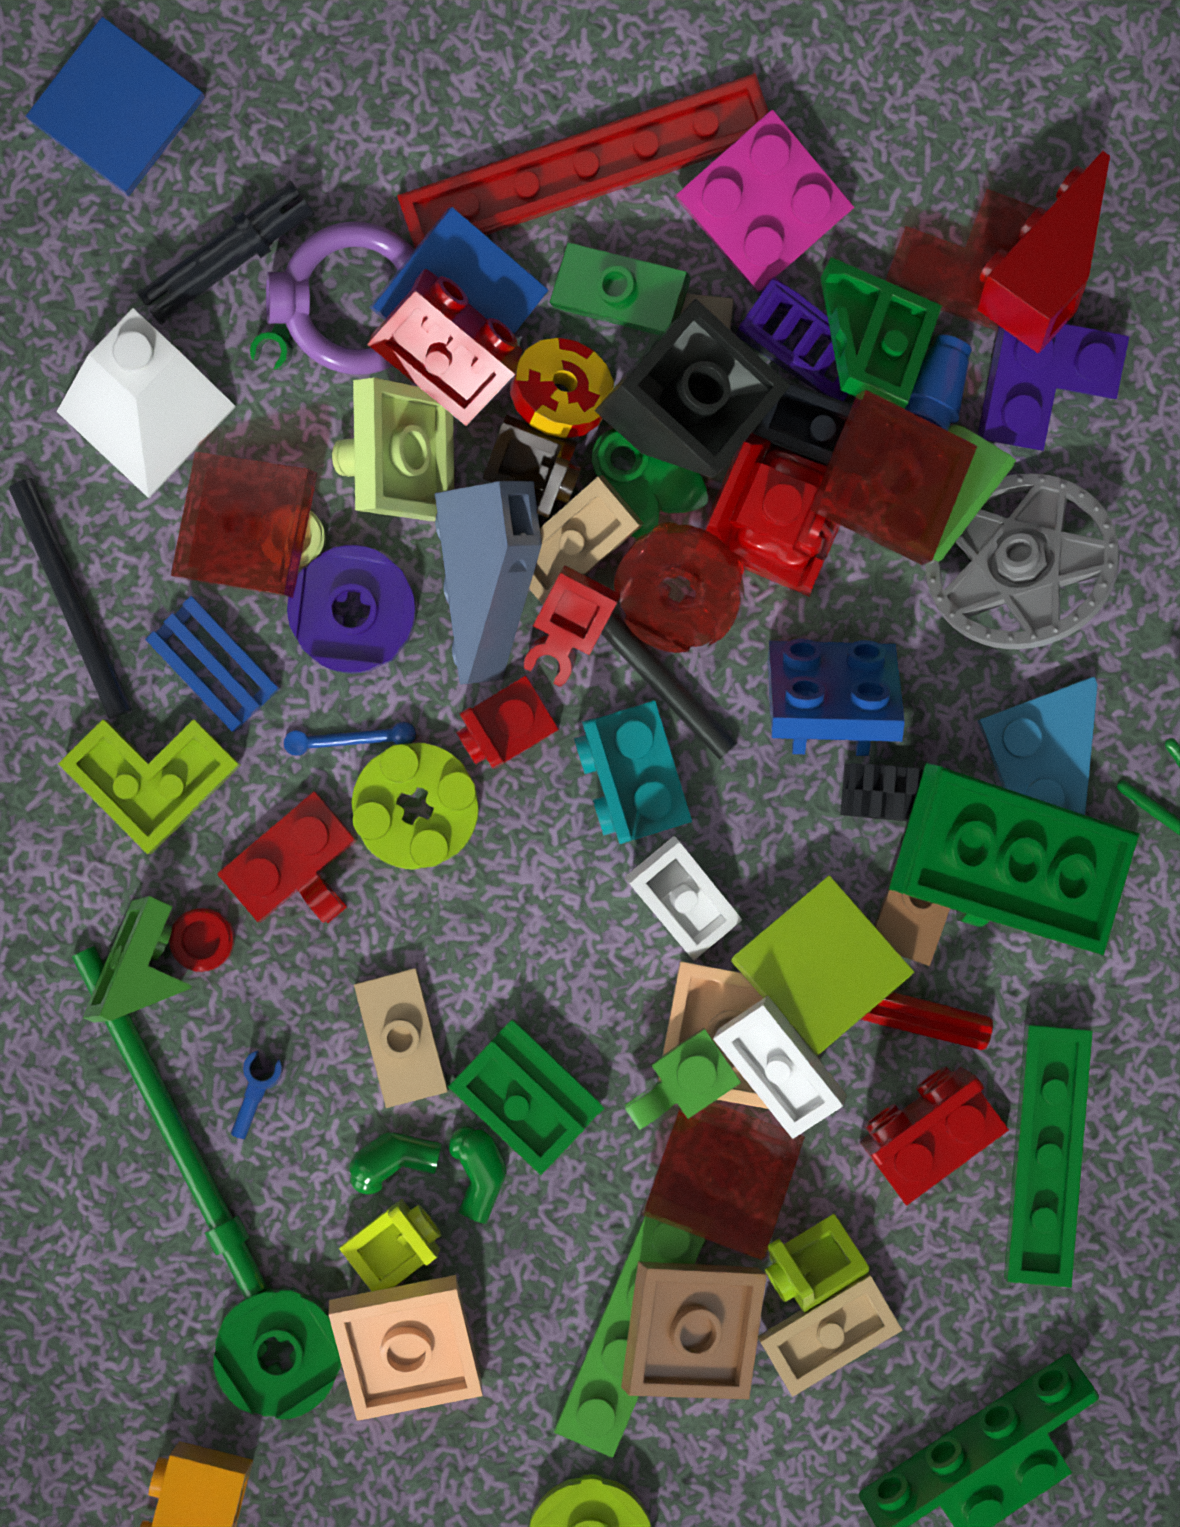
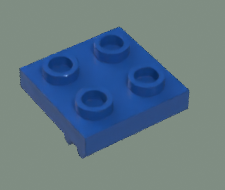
M802 638L790 641H769L768 681L772 738L792 739V754L805 755L807 739L856 740V756H869L871 741H903L905 719L896 644L877 643L870 640H860L854 643L815 642Z

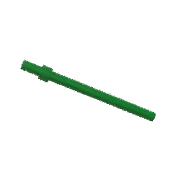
M95 946L72 956L91 996L104 968V963ZM130 1014L112 1021H105L123 1060L210 1229L204 1234L215 1255H223L244 1298L262 1291L268 1286L245 1243L250 1236L239 1215L232 1217Z

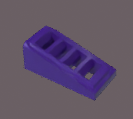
M773 277L740 324L736 336L817 392L844 402L849 393L841 390L839 376L834 383L823 376L835 359L827 315L796 291ZM778 305H780L789 312L774 334L770 336L763 330V327ZM799 320H802L810 327L793 352H791L783 343ZM823 334L831 342L814 367H811L803 360L819 336Z

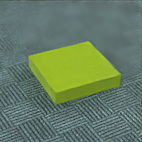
M830 875L731 959V962L762 998L770 997L816 1057L914 973L911 967Z

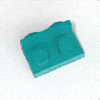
M655 701L596 719L591 718L582 721L586 735L576 737L574 741L584 774L597 771L604 796L592 800L603 836L616 832L619 844H623L692 822Z

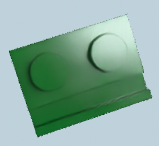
M513 1018L448 1086L539 1175H542L585 1130L590 1122L605 1109V1105Z

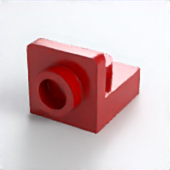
M525 675L473 708L469 707L460 712L459 714L466 726L456 733L475 764L487 759L490 766L495 770L559 731Z

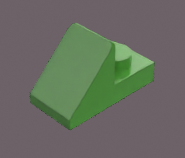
M150 896L131 901L82 1018L93 1023L112 1021L192 988V985L148 966L150 959L156 961L161 956L169 941L172 927L166 924V921L173 906Z

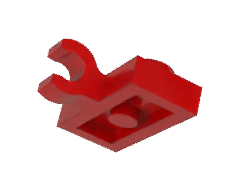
M314 791L219 871L217 875L259 923L271 915L296 892H299L322 923L327 922L328 924L343 912L347 906L319 873L358 840L319 794Z

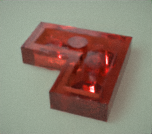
M987 189L965 247L905 226L885 281L942 305L941 311L998 332L999 325L977 310L985 285L979 281V277L988 261L999 249L1003 248L1009 253L1020 241L1018 234L1022 226L1038 207Z

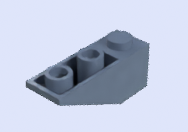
M498 481L435 493L437 507L435 527L442 545L445 568L444 594L450 606L454 637L452 656L458 668L460 685L503 679L542 546L534 482Z

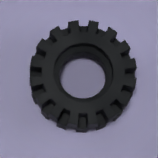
M845 763L840 815L909 822L924 769Z

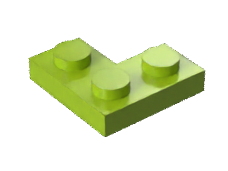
M102 719L58 763L147 855L152 854L241 766L213 735L195 719L151 762L108 720Z

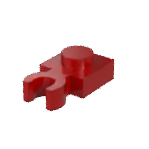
M564 565L533 624V627L549 635L540 637L532 644L524 660V669L531 672L539 657L550 655L560 665L553 684L559 687L565 684L576 662L573 647L590 655L621 594Z

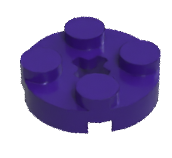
M344 545L333 547L322 553V556L312 560L295 577L288 596L287 614L289 626L301 648L316 662L336 672L359 674L370 672L393 661L408 643L416 621V600L403 571L383 553L365 546ZM349 592L360 593L361 603L370 606L368 618H359L357 627L354 628L345 627V618L335 614L334 610L336 602H347Z

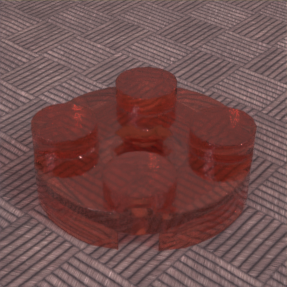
M662 522L655 526L651 532L639 537L628 549L617 569L614 590L621 594L620 604L626 613L624 621L631 632L639 639L654 648L666 652H689L691 647H700L707 643L710 646L721 640L731 629L744 599L745 590L742 578L744 566L740 557L730 551L729 547L712 533L691 525ZM678 576L685 577L690 581V587L695 590L696 597L685 595L680 602L674 601L669 597L671 587L663 582L664 579L667 577L676 579Z

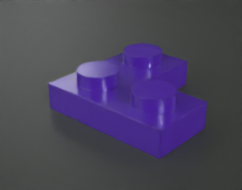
M1065 324L1038 354L999 326L977 435L990 442L1044 451L1056 389L1117 399L1130 336Z

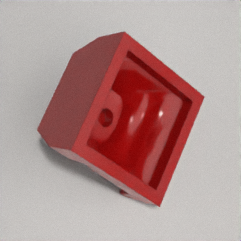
M751 433L735 452L694 548L810 597L859 484L860 477L842 473L819 462L771 444V441Z

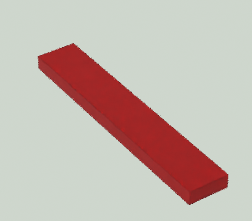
M756 73L399 194L397 198L415 249L450 207H453L484 235H488L720 156L763 118L769 110Z

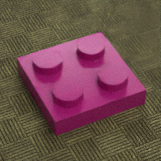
M773 109L674 196L756 293L760 292L773 277H777L855 208Z

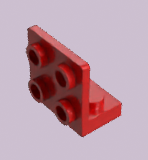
M947 1066L938 1069L917 1085L916 1090L921 1097L903 1110H899L896 1104H892L880 1111L864 1125L869 1135L859 1141V1143L906 1206L1009 1131L981 1091L985 1087L979 1078L963 1067L953 1072Z

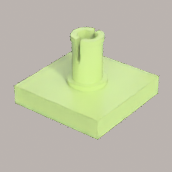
M374 377L353 380L354 438L335 442L332 450V461L339 475L355 476V511L435 521L437 514L435 493L454 490L453 415L417 386Z

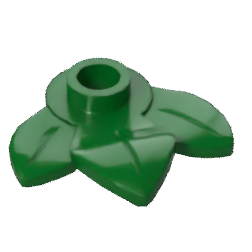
M614 428L603 433L596 441L592 451V466L596 476L603 475L644 523L631 535L634 539L643 542H650L653 539L657 530L660 512L667 514L688 513L701 509L708 504L707 489L699 473L640 453ZM628 448L634 453L636 462L632 468L621 471L612 465L611 455L616 449Z

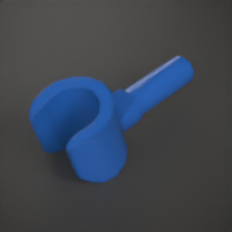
M258 1050L249 1054L244 1061L243 1071L248 1085L231 1131V1135L239 1139H246L259 1102H262L266 1089L277 1085L282 1078V1062L278 1059L275 1072L270 1079L266 1081L254 1079L251 1070L258 1057Z

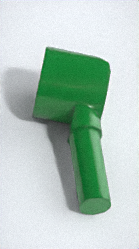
M275 323L271 332L261 333L254 338L250 347V355L253 361L259 360L262 347L267 341L275 340L280 345L281 355L276 361L274 370H281L288 365L293 351L292 345L288 340L291 334L286 323Z

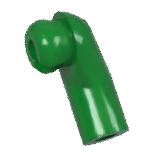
M469 1126L461 1127L452 1134L449 1141L451 1156L455 1159H460L470 1179L458 1213L476 1222L487 1224L506 1178V1164L493 1137L482 1129L474 1130Z
M395 1132L381 1134L358 1150L349 1164V1171L351 1173L350 1183L357 1192L370 1195L379 1192L382 1189V1182L401 1167L435 1174L442 1143Z

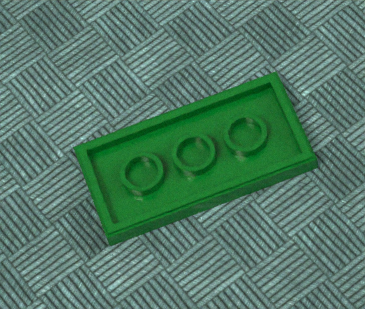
M926 763L889 890L1104 956L1140 833L938 765Z

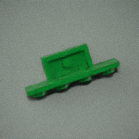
M1064 1354L863 1488L859 1492L858 1497L876 1527H909L939 1506L954 1527H994L997 1523L1072 1474V1471L1050 1439L1048 1433L1095 1403L1099 1399V1394L1070 1354Z

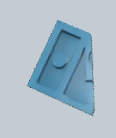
M1095 677L1085 679L977 720L1003 788L1085 815L1098 688Z

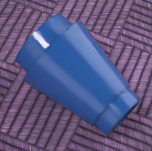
M939 335L936 337L933 346L923 359L909 402L900 415L902 421L916 430L933 435L946 434L950 424L959 421L969 357L972 351L969 344L949 335Z

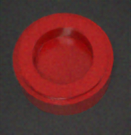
M197 908L185 912L175 921L172 926L169 945L174 958L180 965L191 971L206 972L220 967L229 959L235 945V934L231 923L222 913L210 908Z

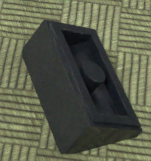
M785 380L790 387L754 429L753 434L771 441V444L872 481L894 420Z

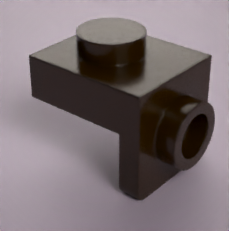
M506 415L482 479L491 483L498 481L534 482L536 500L541 501L537 514L549 518L556 499L568 503L582 467L570 462L578 442L568 438L546 435L530 426L527 422Z

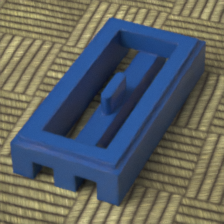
M190 596L182 604L183 607L175 614L172 613L164 621L165 624L157 631H153L145 640L232 732H235L274 696L280 688L193 596ZM192 616L261 688L253 697L184 625ZM173 634L189 648L242 705L235 714L166 642Z

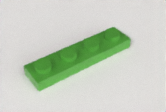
M653 1194L555 1425L554 1433L609 1457H614L639 1397L629 1396L621 1388L638 1261L695 1264L712 1225V1218Z

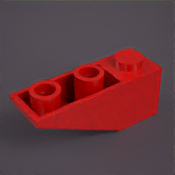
M1104 151L1085 170L1080 166H1076L1066 176L1056 193V202L1047 211L1042 207H1038L1022 226L1018 234L1020 241L1009 253L1003 248L999 249L988 261L979 277V281L985 285L977 310L1038 354L1077 312L1089 279L1110 155Z

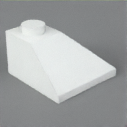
M132 308L89 353L57 412L150 498L236 406L178 349Z

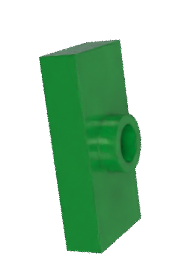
M568 242L549 303L554 308L661 336L680 316L691 277L686 271Z

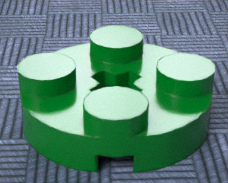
M294 1287L263 1289L238 1302L224 1318L215 1342L213 1368L218 1384L227 1398L245 1412L252 1415L258 1413L265 1417H275V1419L296 1418L318 1406L330 1393L342 1365L328 1315L329 1310L316 1298ZM275 1337L279 1342L288 1340L292 1343L294 1350L289 1355L290 1361L293 1364L291 1367L283 1369L278 1362L272 1363L269 1366L264 1363L262 1356L269 1349L265 1341L266 1339Z

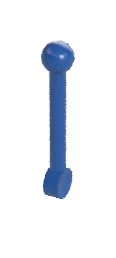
M399 722L393 729L307 736L305 733L295 730L289 732L284 738V748L289 754L300 756L311 748L392 741L397 745H404L414 742L416 731L413 725L408 722Z

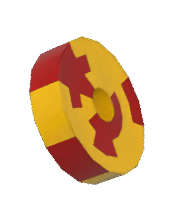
M551 338L540 340L524 351L519 360L515 375L511 378L510 395L516 411L530 426L546 435L572 438L583 436L599 425L602 417L595 409L614 389V381L607 364L594 350L578 341ZM555 384L565 386L569 392L559 390Z

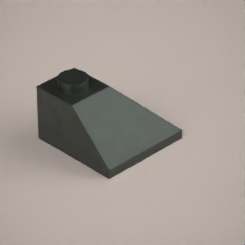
M695 299L636 362L595 411L640 453L713 478L788 390L790 385L703 304Z

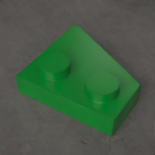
M830 257L820 279L841 390L900 416L909 402L942 305Z

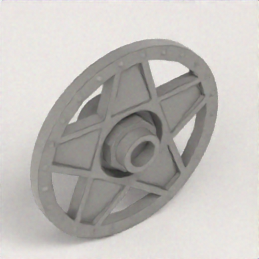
M1044 474L1005 476L986 502L1006 494L1029 491L1009 518L979 510L956 541L958 546L971 559V562L945 589H943L941 574L942 560L937 562L926 557V578L933 601L944 619L958 632L971 640L995 648H1035L1054 643L1073 634L1087 624L1106 603L1113 590L1119 571L1120 553L1116 531L1111 518L1100 502L1085 489L1068 480ZM1067 499L1078 505L1093 519L1103 540L1063 532ZM1100 577L1088 598L1067 617L1060 620V587ZM1006 604L1023 631L1013 632L990 629L968 619V617Z

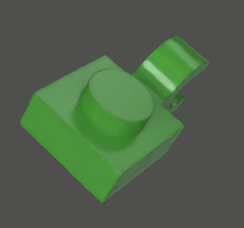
M702 1028L651 1063L661 1080L627 1102L625 1109L639 1130L659 1118L676 1103L687 1119H689L739 1085L741 1081L705 1028Z

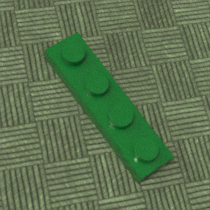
M1025 1024L1004 1279L1007 1282L1072 1288L1093 1031L1089 1029Z

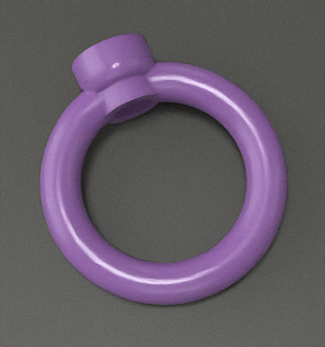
M359 221L333 224L308 237L294 252L285 272H267V322L286 323L292 338L303 352L328 369L353 375L377 373L393 365L372 348L349 349L339 346L325 338L315 327L309 315V279L316 266L326 256L343 248L363 247L374 250L388 258L398 270L413 253L414 249L393 231L376 224Z

